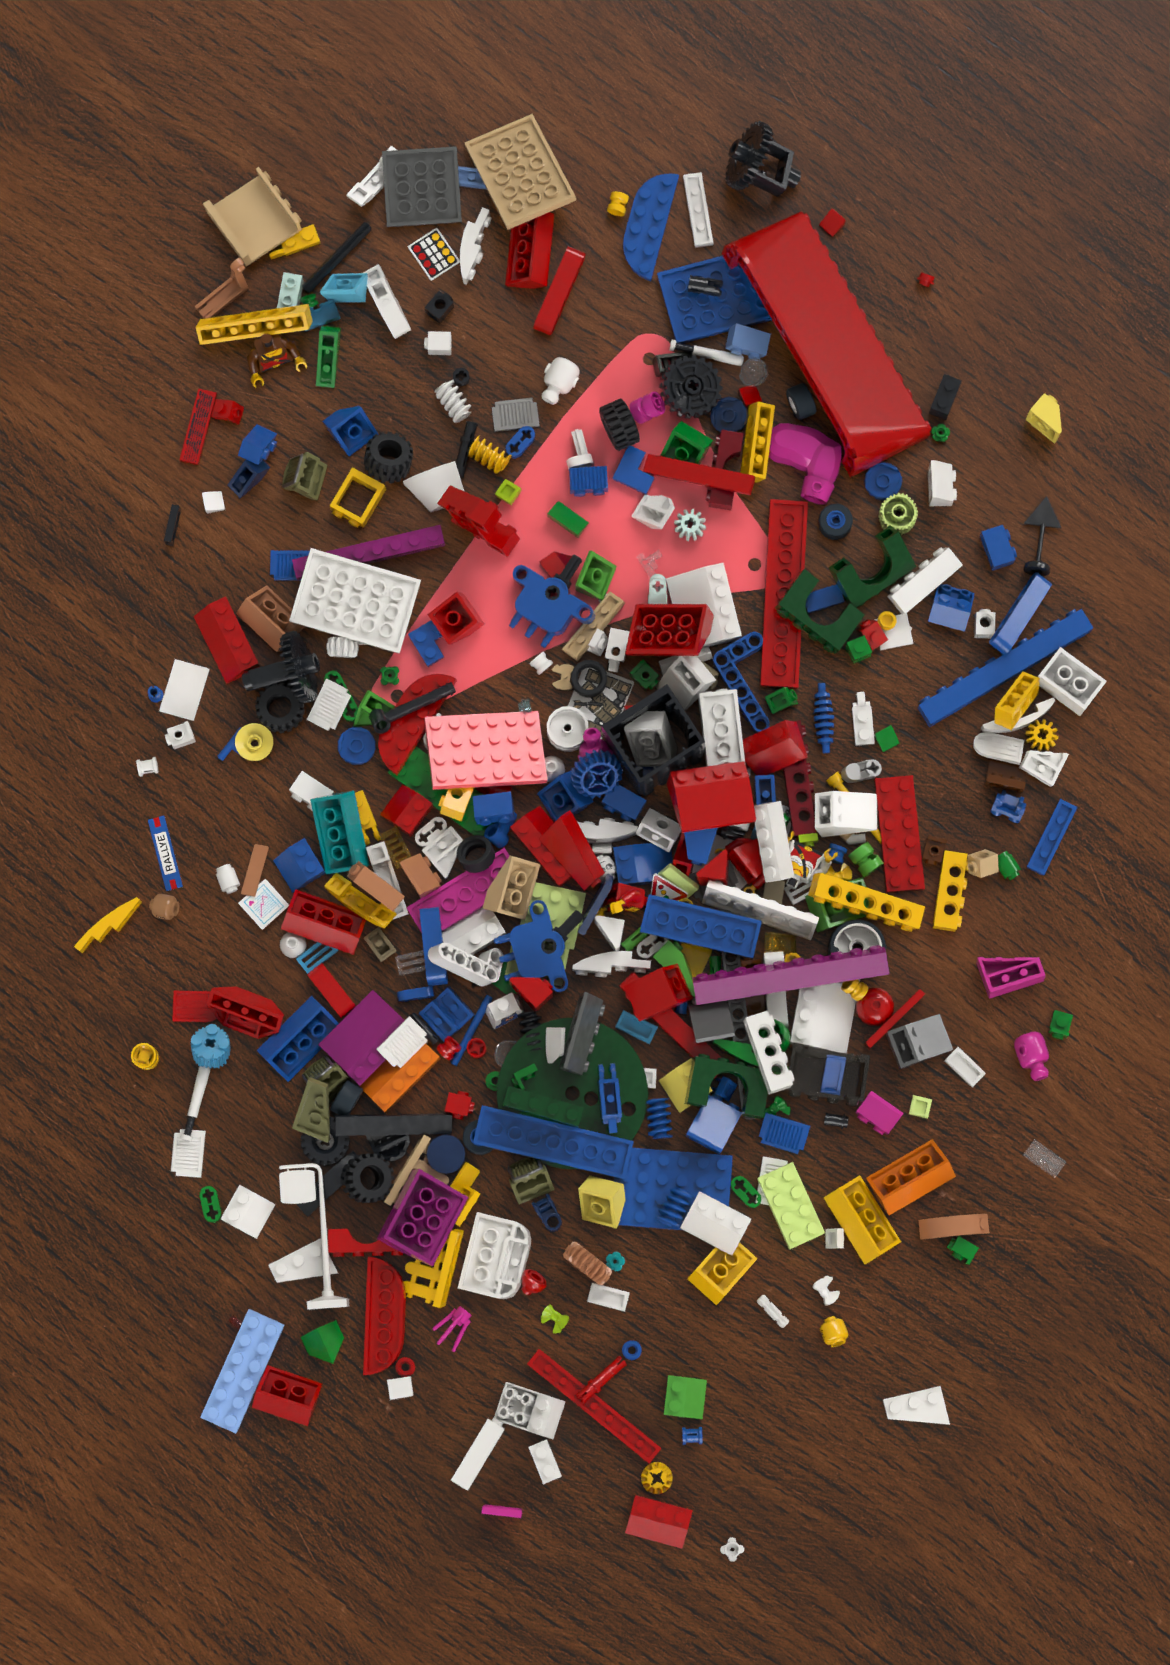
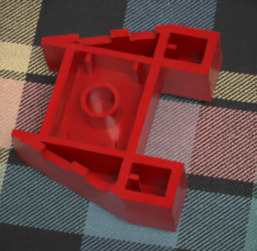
M450 485L437 503L452 516L451 522L471 532L477 539L485 540L489 547L506 557L509 556L520 540L514 527L509 524L505 526L498 522L502 514L498 510L499 506L492 501L486 502Z

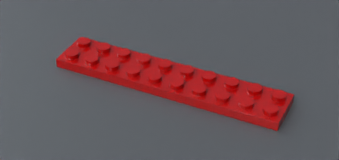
M770 499L763 644L760 671V686L788 687L790 689H798L801 630L797 629L788 618L781 617L777 613L775 606L798 574L805 569L808 502L778 499Z

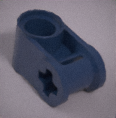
M548 1193L539 1201L531 1202L547 1230L556 1232L562 1227L561 1217ZM552 1217L557 1218L559 1221L558 1225L554 1228L548 1226V1220Z

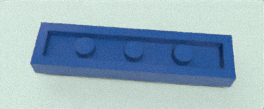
M1062 799L1059 800L1026 868L1042 876L1045 875L1075 814L1076 806Z

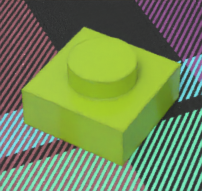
M505 479L495 495L512 506L522 489Z
M818 833L798 835L797 840L805 846L813 847L814 843L818 842Z

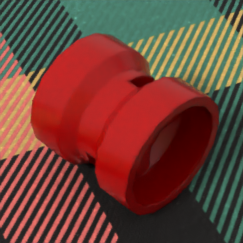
M473 1038L468 1042L467 1051L472 1058L479 1059L485 1055L487 1048L483 1040Z

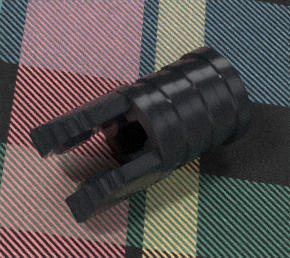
M690 275L687 292L719 297L722 294V290L719 288L723 286V281Z

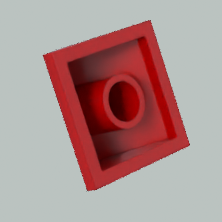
M724 849L696 873L700 886H707L709 880L719 881L723 885L728 886V852Z

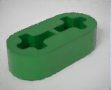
M742 1176L733 1178L731 1189L743 1203L750 1208L759 1206L762 1200L761 1195L748 1180ZM736 1180L739 1182L741 1180L744 1181L743 1187L746 1189L745 1192L740 1188L737 1190L734 1188ZM747 1192L752 1196L755 1194L758 1196L756 1204L748 1203L749 1197L746 1195Z
M205 1186L200 1191L203 1214L207 1221L215 1223L222 1217L218 1193L214 1187ZM208 1189L210 1192H214V1195L211 1196L212 1203H209L208 1198L203 1196ZM212 1205L213 1210L218 1211L215 1219H212L210 1216L208 1217V1213L211 1212L210 1206Z

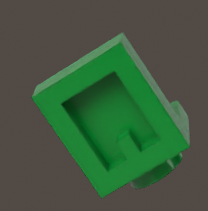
M783 687L765 696L772 714L798 704L796 692L788 687Z
M1054 1010L1048 1033L1052 1034V1037L1063 1040V1037L1067 1038L1073 1015Z
M535 1063L513 1073L514 1078L511 1080L515 1088L525 1090L521 1079L524 1078L526 1081L535 1076L534 1072L538 1071Z

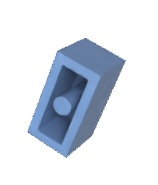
M736 323L729 328L725 349L731 350V353L736 355L744 354L748 355L749 359L759 360L767 355L771 334Z

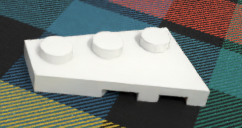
M321 1238L269 1264L268 1266L276 1282L323 1276ZM329 1255L330 1274H338Z
M941 1386L883 1399L887 1419L950 1425Z

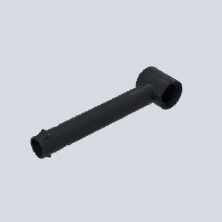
M452 682L446 683L387 712L383 709H374L369 714V719L375 732L383 734L390 729V722L449 695L452 696L456 693Z

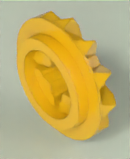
M653 1462L644 1468L641 1481L648 1492L661 1494L670 1488L673 1476L667 1465ZM663 1471L660 1478L664 1484L656 1482L651 1485L653 1477L650 1472L657 1475Z

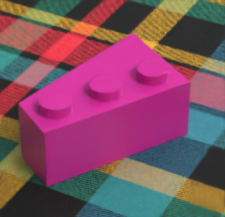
M977 957L976 964L989 999L1044 982L1045 972L1039 957Z

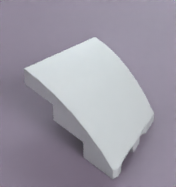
M455 461L427 470L403 481L404 486L422 502L430 513L444 509L437 503L450 485L464 491Z

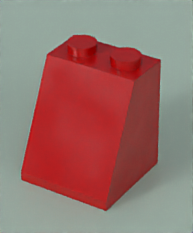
M678 964L657 969L624 986L625 995L630 1000L633 1013L639 1021L647 1020L693 999Z

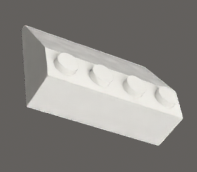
M724 563L705 566L666 578L671 604H707L712 611L714 619L711 633L703 648L740 639L742 635Z
M843 982L799 989L790 1044L847 1054L856 1001L851 997L850 993L847 994L841 990Z

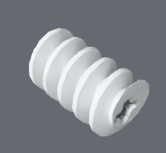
M451 380L439 386L435 393H437V399H441V405H445L444 409L449 411V416L453 417V422L458 423L472 413L468 411L471 404L464 405L467 399H460L463 393L456 394L459 387H452L454 380Z

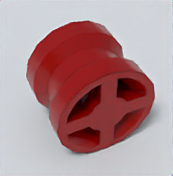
M447 1036L444 1039L445 1042L437 1046V1050L445 1059L451 1060L453 1054L461 1050V1046L454 1038Z

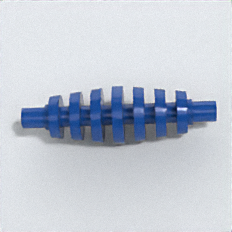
M818 683V692L814 695V698L819 699V701H815L814 706L819 708L814 709V714L820 715L814 716L813 720L814 722H820L814 724L815 729H821V731L816 732V736L821 737L817 741L818 744L822 745V753L829 754L830 743H833V738H829V736L834 735V731L829 729L834 728V723L828 721L835 719L834 715H827L833 713V708L827 707L832 705L831 700H826V698H830V693H827L825 683Z

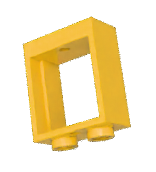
M352 467L330 504V509L333 511L332 514L340 519L342 517L348 519V523L356 528L359 526L364 528L385 493L386 487L384 484ZM352 480L375 492L361 518L338 505Z

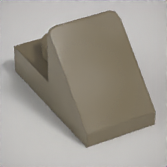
M379 927L364 937V940L380 962L396 952L394 946Z

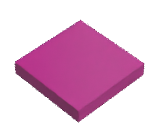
M486 1504L482 1506V1514L522 1517L523 1510L521 1508Z

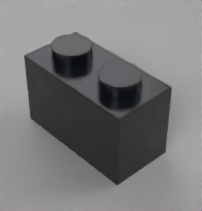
M944 374L930 408V415L947 420L962 380Z

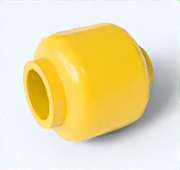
M835 1316L826 1318L824 1320L825 1323L820 1327L824 1342L827 1345H831V1347L844 1344L848 1337L844 1321L836 1319Z

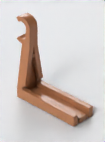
M240 257L230 265V278L195 306V309L199 311L203 318H213L249 289L242 274L245 267Z

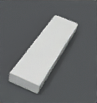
M702 172L683 175L695 248L712 246L713 237Z

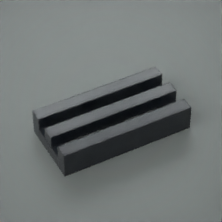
M172 504L165 532L164 541L169 546L174 545L181 515V508L178 505Z

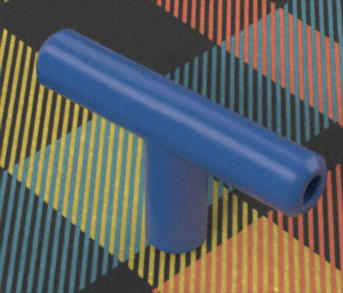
M241 727L218 754L217 757L221 761L227 757L231 750L238 753L235 746V738Z

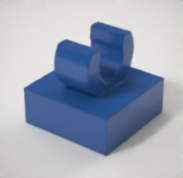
M724 1076L722 1079L717 1077L715 1080L719 1082L717 1088L711 1087V1089L715 1092L714 1094L729 1102L737 1084Z

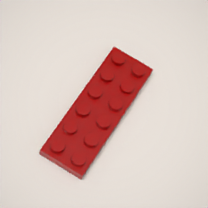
M913 775L875 778L874 784L875 794H877V812L886 893L924 890L925 883Z

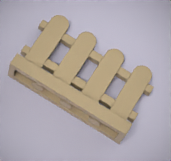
M422 1134L394 1180L393 1188L389 1189V1195H385V1198L382 1200L390 1206L392 1203L395 1204L400 1195L399 1191L405 1185L412 1169H421L448 1185L449 1178L444 1173L432 1169L427 1164L426 1156L423 1161L419 1159L422 1153L426 1154L431 1138Z

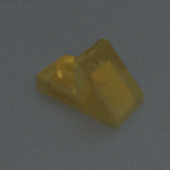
M765 932V952L783 951L784 955L796 953V935Z

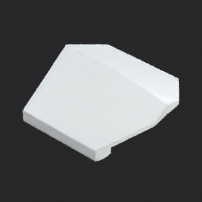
M644 495L633 512L632 517L651 529H662L675 507L672 500L663 495Z
M546 1027V1056L548 1063H553L559 1056L564 1055L565 1028Z

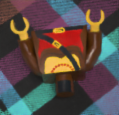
M264 334L260 339L253 342V349H251L247 356L250 373L253 374L251 382L255 388L257 380H260L262 386L264 385V381L258 372L262 373L293 361L294 358L297 371L300 372L299 364H304L307 369L306 360L300 357L301 354L292 339L281 337L280 334Z

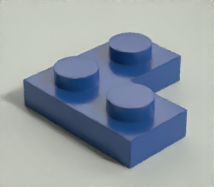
M432 620L408 634L427 667L444 658L435 643L436 640L443 636Z

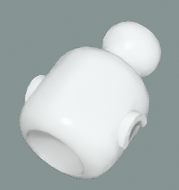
M562 357L555 358L551 364L548 363L544 371V382L548 388L543 391L542 399L549 404L555 405L559 401L560 393L567 394L572 387L575 388L580 373L578 366Z

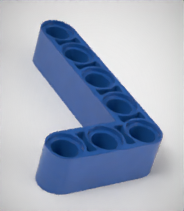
M751 632L718 651L713 657V666L720 673L719 677L727 690L743 689L746 692L745 697H738L739 710L752 731L756 734L762 731L756 728L755 724L757 722H764L766 725L765 729L769 728L770 722L735 665L758 652L762 647V635L758 632ZM756 638L759 640V644L752 646L749 640ZM741 648L743 654L737 656L733 653V649ZM719 657H723L727 663L719 665L716 660ZM733 673L737 678L735 681H729L726 675ZM752 705L756 708V712L750 714L746 711V707Z

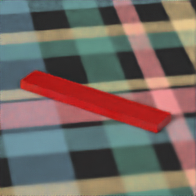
M652 454L647 455L643 472L650 475L751 495L756 478L754 475Z

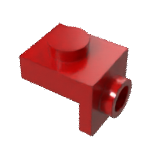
M216 399L211 417L218 420H228L239 425L244 407L232 400Z
M867 619L857 629L858 633L862 636L865 635L871 650L888 641L885 633L875 620Z

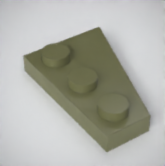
M310 1077L292 1129L328 1143L330 1140L328 1084Z

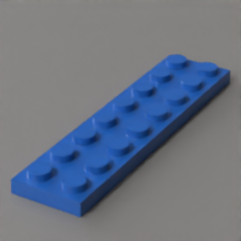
M484 1105L481 1107L473 1144L624 1180L634 1142Z

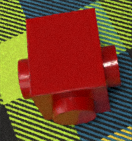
M458 1091L457 1094L449 1092L445 1113H451L452 1118L463 1120L464 1117L468 1118L469 1113L473 1114L475 1103L472 1102V1097H468L469 1093Z

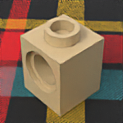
M986 849L969 854L968 873L982 878L999 872L998 854Z

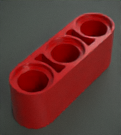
M320 963L307 974L340 1018L356 1006L323 963Z

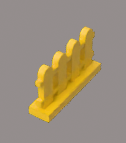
M451 1230L435 1261L434 1267L421 1264V1261L417 1259L415 1262L411 1261L405 1265L406 1272L412 1274L411 1281H403L407 1297L419 1296L425 1298V1302L429 1304L431 1301H434L433 1306L437 1308L446 1306L463 1230ZM417 1277L430 1279L429 1286L416 1283Z

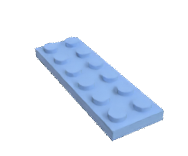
M248 1309L200 1418L235 1434L238 1432L285 1324Z

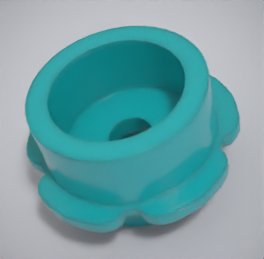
M613 1252L607 1255L606 1266L611 1270L619 1271L622 1269V1265L625 1264V1259L619 1252Z

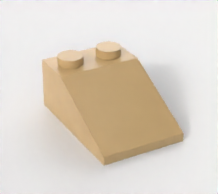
M509 856L487 890L483 909L525 920L540 864Z

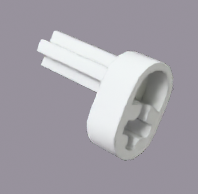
M576 429L571 434L577 456L567 459L568 470L569 468L592 467L594 465L592 455L588 454L582 429Z

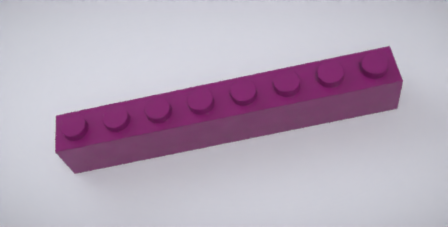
M436 525L326 551V553L370 564L445 546L441 526ZM308 556L292 559L297 581L302 579Z

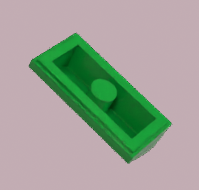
M559 501L547 513V517L577 538L589 524L588 521Z

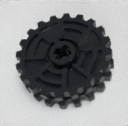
M686 355L672 362L669 367H666L665 374L661 375L660 379L663 382L659 384V388L663 391L660 393V396L665 398V406H670V412L676 411L677 416L685 415L686 419H690L693 416L698 418L710 412L717 405L716 401L721 398L719 391L723 390V386L719 385L722 378L717 376L718 369L712 368L713 363H706L703 357L697 359L696 355H692L688 358Z

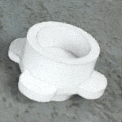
M731 1537L728 1539V1543L722 1546L720 1550L722 1554H726L729 1557L730 1561L734 1562L737 1556L744 1552V1547L739 1545L735 1538Z

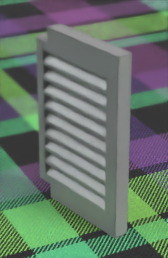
M532 398L495 402V407H492L495 432L521 429L524 426H530L531 428L540 427L537 402H533Z

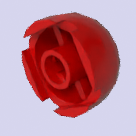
M881 988L868 989L866 995L861 1000L856 1001L858 1017L869 1026L884 1024L892 1017L894 1012L892 997Z

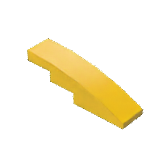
M136 897L107 914L90 928L74 947L83 953L94 938L101 943L112 928L119 932L142 901Z

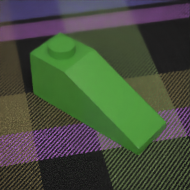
M668 940L653 957L663 967L678 964L691 995L695 997L692 974L685 954L681 951L683 947L677 941L672 942Z

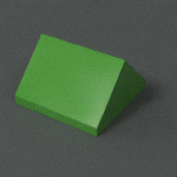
M589 550L575 585L576 591L602 601L617 566Z

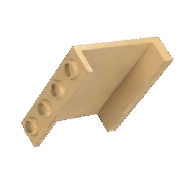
M259 167L256 168L258 173L256 178L215 205L210 200L203 203L206 212L236 254L244 262L245 266H248L302 230L300 226L302 221L298 214L291 212L290 209L292 207L287 199L283 200L280 197L281 192L276 185L272 186L270 183L272 180L266 171L262 172Z

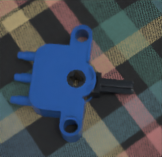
M572 555L560 575L556 573L553 578L544 579V577L524 565L516 566L513 570V577L524 588L516 599L515 608L517 612L511 619L509 627L514 628L523 617L531 623L525 633L527 638L531 637L537 627L547 632L541 643V646L546 648L554 636H559L565 632L573 618L583 624L592 623L595 619L592 607L573 596L569 591L572 585L570 579L581 564L582 559L577 555ZM520 572H527L524 579H518ZM551 593H557L558 595H557V597H555V596L551 597L550 594H551ZM589 610L590 615L587 618H582V612Z

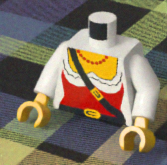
M792 831L791 836L788 837L794 877L788 878L786 885L796 889L800 881L809 884L815 873L826 874L832 863L831 860L835 859L838 853H834L833 857L829 855L831 848L827 849L823 854L797 841L792 840L790 842L794 836Z

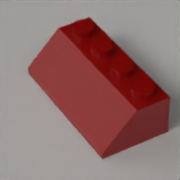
M548 212L511 228L505 286L529 289L547 286L554 225L553 213Z
M226 596L208 604L194 616L226 684L242 677L243 673L260 667Z
M538 806L510 826V830L537 863L540 864L557 887L561 888L573 877L539 839L554 822L541 806Z
M295 889L281 929L354 955L366 920L347 907Z

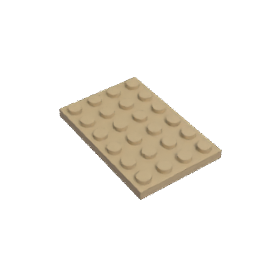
M533 114L464 143L507 230L576 201V196Z

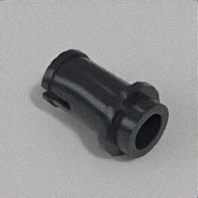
M729 826L722 827L720 837H723L724 840L726 838L735 840L745 836V831L733 829Z
M826 1113L824 1125L838 1126L841 1129L843 1127L847 1128L849 1116Z

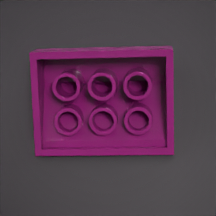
M372 990L318 1045L360 1086L386 1060L376 1049L405 1020Z
M421 1169L412 1170L377 1239L406 1255L433 1266L468 1197Z

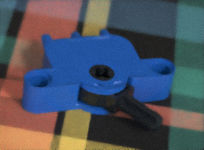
M536 900L530 905L532 922L518 925L510 933L494 938V943L511 942L513 952L499 957L500 963L516 960L518 971L505 975V981H509L511 977L541 978L548 976L553 990L562 992L568 986L566 972L561 959L565 949L564 942L568 939L567 935L583 920L584 916L578 910H575L559 928L556 926L553 929L546 904L541 900ZM534 904H542L544 907L543 913L535 914L533 912ZM545 941H547L548 943L552 941L554 943L552 945V947L554 948L552 951L544 950ZM556 978L564 979L565 986L562 989H557L554 986Z

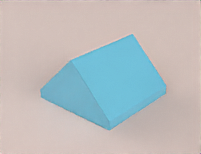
M332 274L320 290V293L328 301L334 299L335 303L366 302L368 274Z

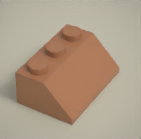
M267 585L247 597L236 612L276 652L281 647L279 642H281L280 638L283 634L290 631L300 633L305 627L289 622L293 609Z

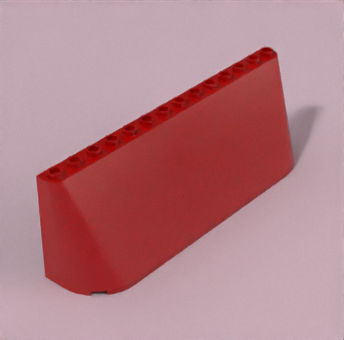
M798 212L725 245L722 256L730 270L739 264L747 275L836 429L845 450V455L841 462L851 478L927 439L930 435L931 426L922 417L919 405H915L911 391L904 386L901 374L894 369L893 360L890 356L886 355L883 343L876 338L875 330L871 324H868L865 312L858 307L855 295L850 293L847 288V281L844 277L840 276L837 264L830 259L829 251L819 240L818 231L812 228L809 216L806 213Z

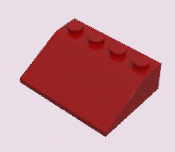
M636 604L625 655L698 656L711 633L714 615L707 604Z
M744 761L670 772L667 787L681 833L756 822L750 779Z

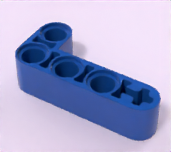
M439 907L420 909L428 986L448 984L447 970L432 963L428 958L429 949L443 943Z

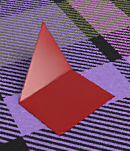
M554 551L539 562L548 575L553 578L556 573L558 575L561 574L572 556Z

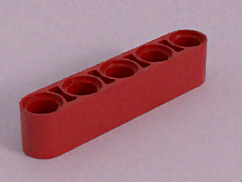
M569 246L567 247L535 320L533 329L550 336L552 335L582 267L586 253Z

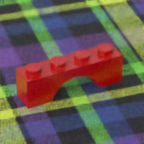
M328 1229V1252L333 1253V1257H345V1253H352L353 1257L364 1256V1253L372 1252V1256H384V1252H391L392 1256L403 1255L402 1252L380 1240L371 1244L359 1243L352 1237L349 1229Z

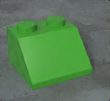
M668 1375L663 1415L703 1419L707 1380Z

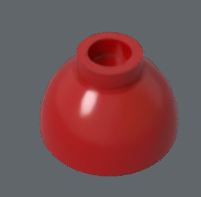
M532 1269L524 1270L521 1277V1290L524 1294L530 1296L532 1293L541 1292L547 1287L546 1280L541 1274Z

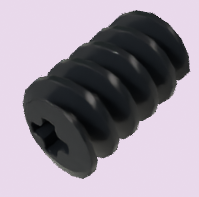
M539 1011L518 1014V1018L524 1019L519 1022V1026L525 1027L520 1030L521 1034H526L543 1024L537 1022V1020L542 1018V1016L536 1015ZM540 1032L529 1034L526 1038L537 1036ZM541 1040L527 1043V1045H534L540 1043ZM535 1048L529 1051L540 1050L542 1048Z

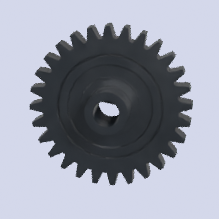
M755 121L754 124L750 125V128L747 127L746 133H742V138L735 140L730 147L729 156L731 158L728 160L730 163L726 167L728 169L725 173L727 175L725 178L727 180L726 184L736 190H744L745 187L747 188L749 184H752L777 197L786 190L787 186L794 188L800 181L801 171L791 167L794 151L773 141V130L768 124L762 121ZM765 153L779 160L775 180L767 177L766 172L759 170V166H765L762 160H768Z
M290 631L283 634L280 638L281 642H279L281 646L279 650L283 651L279 656L284 657L285 660L252 669L242 674L243 685L248 692L265 688L267 685L270 687L274 683L280 684V682L290 681L288 685H293L290 691L295 692L293 695L301 703H308L316 700L318 684L316 681L318 679L315 673L320 671V663L315 653L309 654V648L307 649L306 642H304L300 633Z

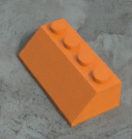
M425 1043L401 1068L398 1065L393 1067L385 1060L359 1087L363 1088V1092L387 1114L441 1058Z
M932 1139L866 1177V1180L888 1215H891L955 1178L956 1175L949 1160Z

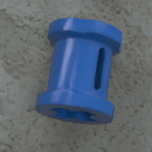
M682 1427L683 1445L697 1442L703 1444L702 1427H698V1429Z

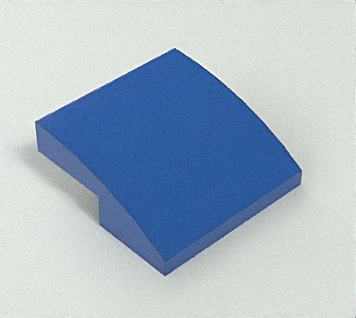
M450 986L419 1012L420 1016L443 1042H445L444 1039L447 1036L451 1037L475 1016Z

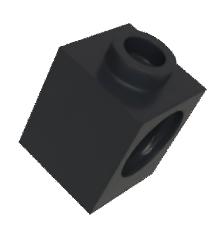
M438 291L424 307L425 313L440 324L454 308L453 298L447 293L443 294ZM438 303L446 305L443 309L436 308Z

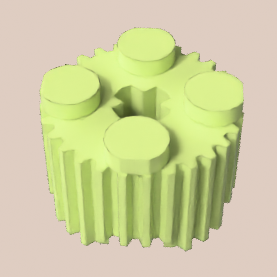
M904 493L887 497L879 510L878 517L881 527L886 529L891 525L901 535L909 532L915 525L918 516V510L915 507L916 503L913 504L914 500H910L911 498L907 497V494L904 495ZM897 511L901 512L900 515L903 516L898 517L895 514Z

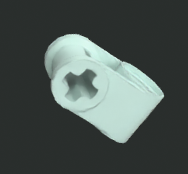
M654 574L649 580L648 604H667L666 579L661 574ZM656 581H660V587L658 588L655 585Z

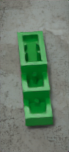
M723 1039L713 1040L712 1044L728 1055L748 1063L750 1066L759 1067L755 1054L752 1053L751 1044ZM778 1066L771 1068L773 1073L781 1074V1069Z

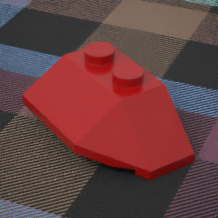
M237 986L212 988L207 1002V1007L212 1010L214 1016L223 1026L257 1039L279 1033L284 1014L271 999Z

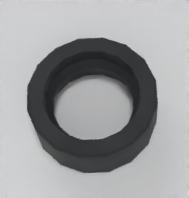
M584 660L573 668L571 674L572 686L580 696L586 698L595 697L605 689L607 673L599 662ZM585 668H593L600 675V683L594 689H584L578 682L579 673Z
M475 835L464 839L459 844L457 858L464 870L478 873L492 865L495 859V851L486 837ZM486 848L482 857L472 861L466 860L467 854L473 849Z

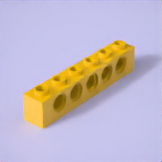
M309 304L200 319L196 326L199 343L203 345L260 337L264 334L274 335L309 330L313 321Z
M815 873L813 875L808 896L814 898L813 901L825 904L826 901L832 903L831 907L837 909L844 907L849 909V913L856 915L863 913L866 914L868 919L875 921L881 919L884 920V924L890 926L897 924L901 926L902 930L909 932L920 928L925 906L823 873ZM830 887H832L834 890V895L832 897L829 895ZM847 893H850L851 895L850 902H848L846 899ZM865 898L869 901L867 908L864 906ZM882 904L886 906L885 913L881 911ZM899 910L903 911L902 919L898 915Z

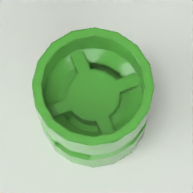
M869 842L862 844L848 855L852 863L859 866L858 871L864 878L884 864L878 855L873 854L874 849Z

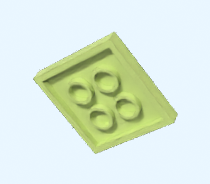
M536 882L530 905L536 900L543 901L547 906L553 929L556 926L559 928L575 910L582 914L586 893ZM540 903L534 904L533 912L535 914L543 913V905ZM530 905L526 919H521L520 925L532 922ZM579 924L567 935L568 939L564 942L565 948L574 950ZM547 941L544 942V944H554L552 941L549 943Z

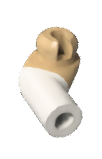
M865 833L840 835L849 845L866 843Z

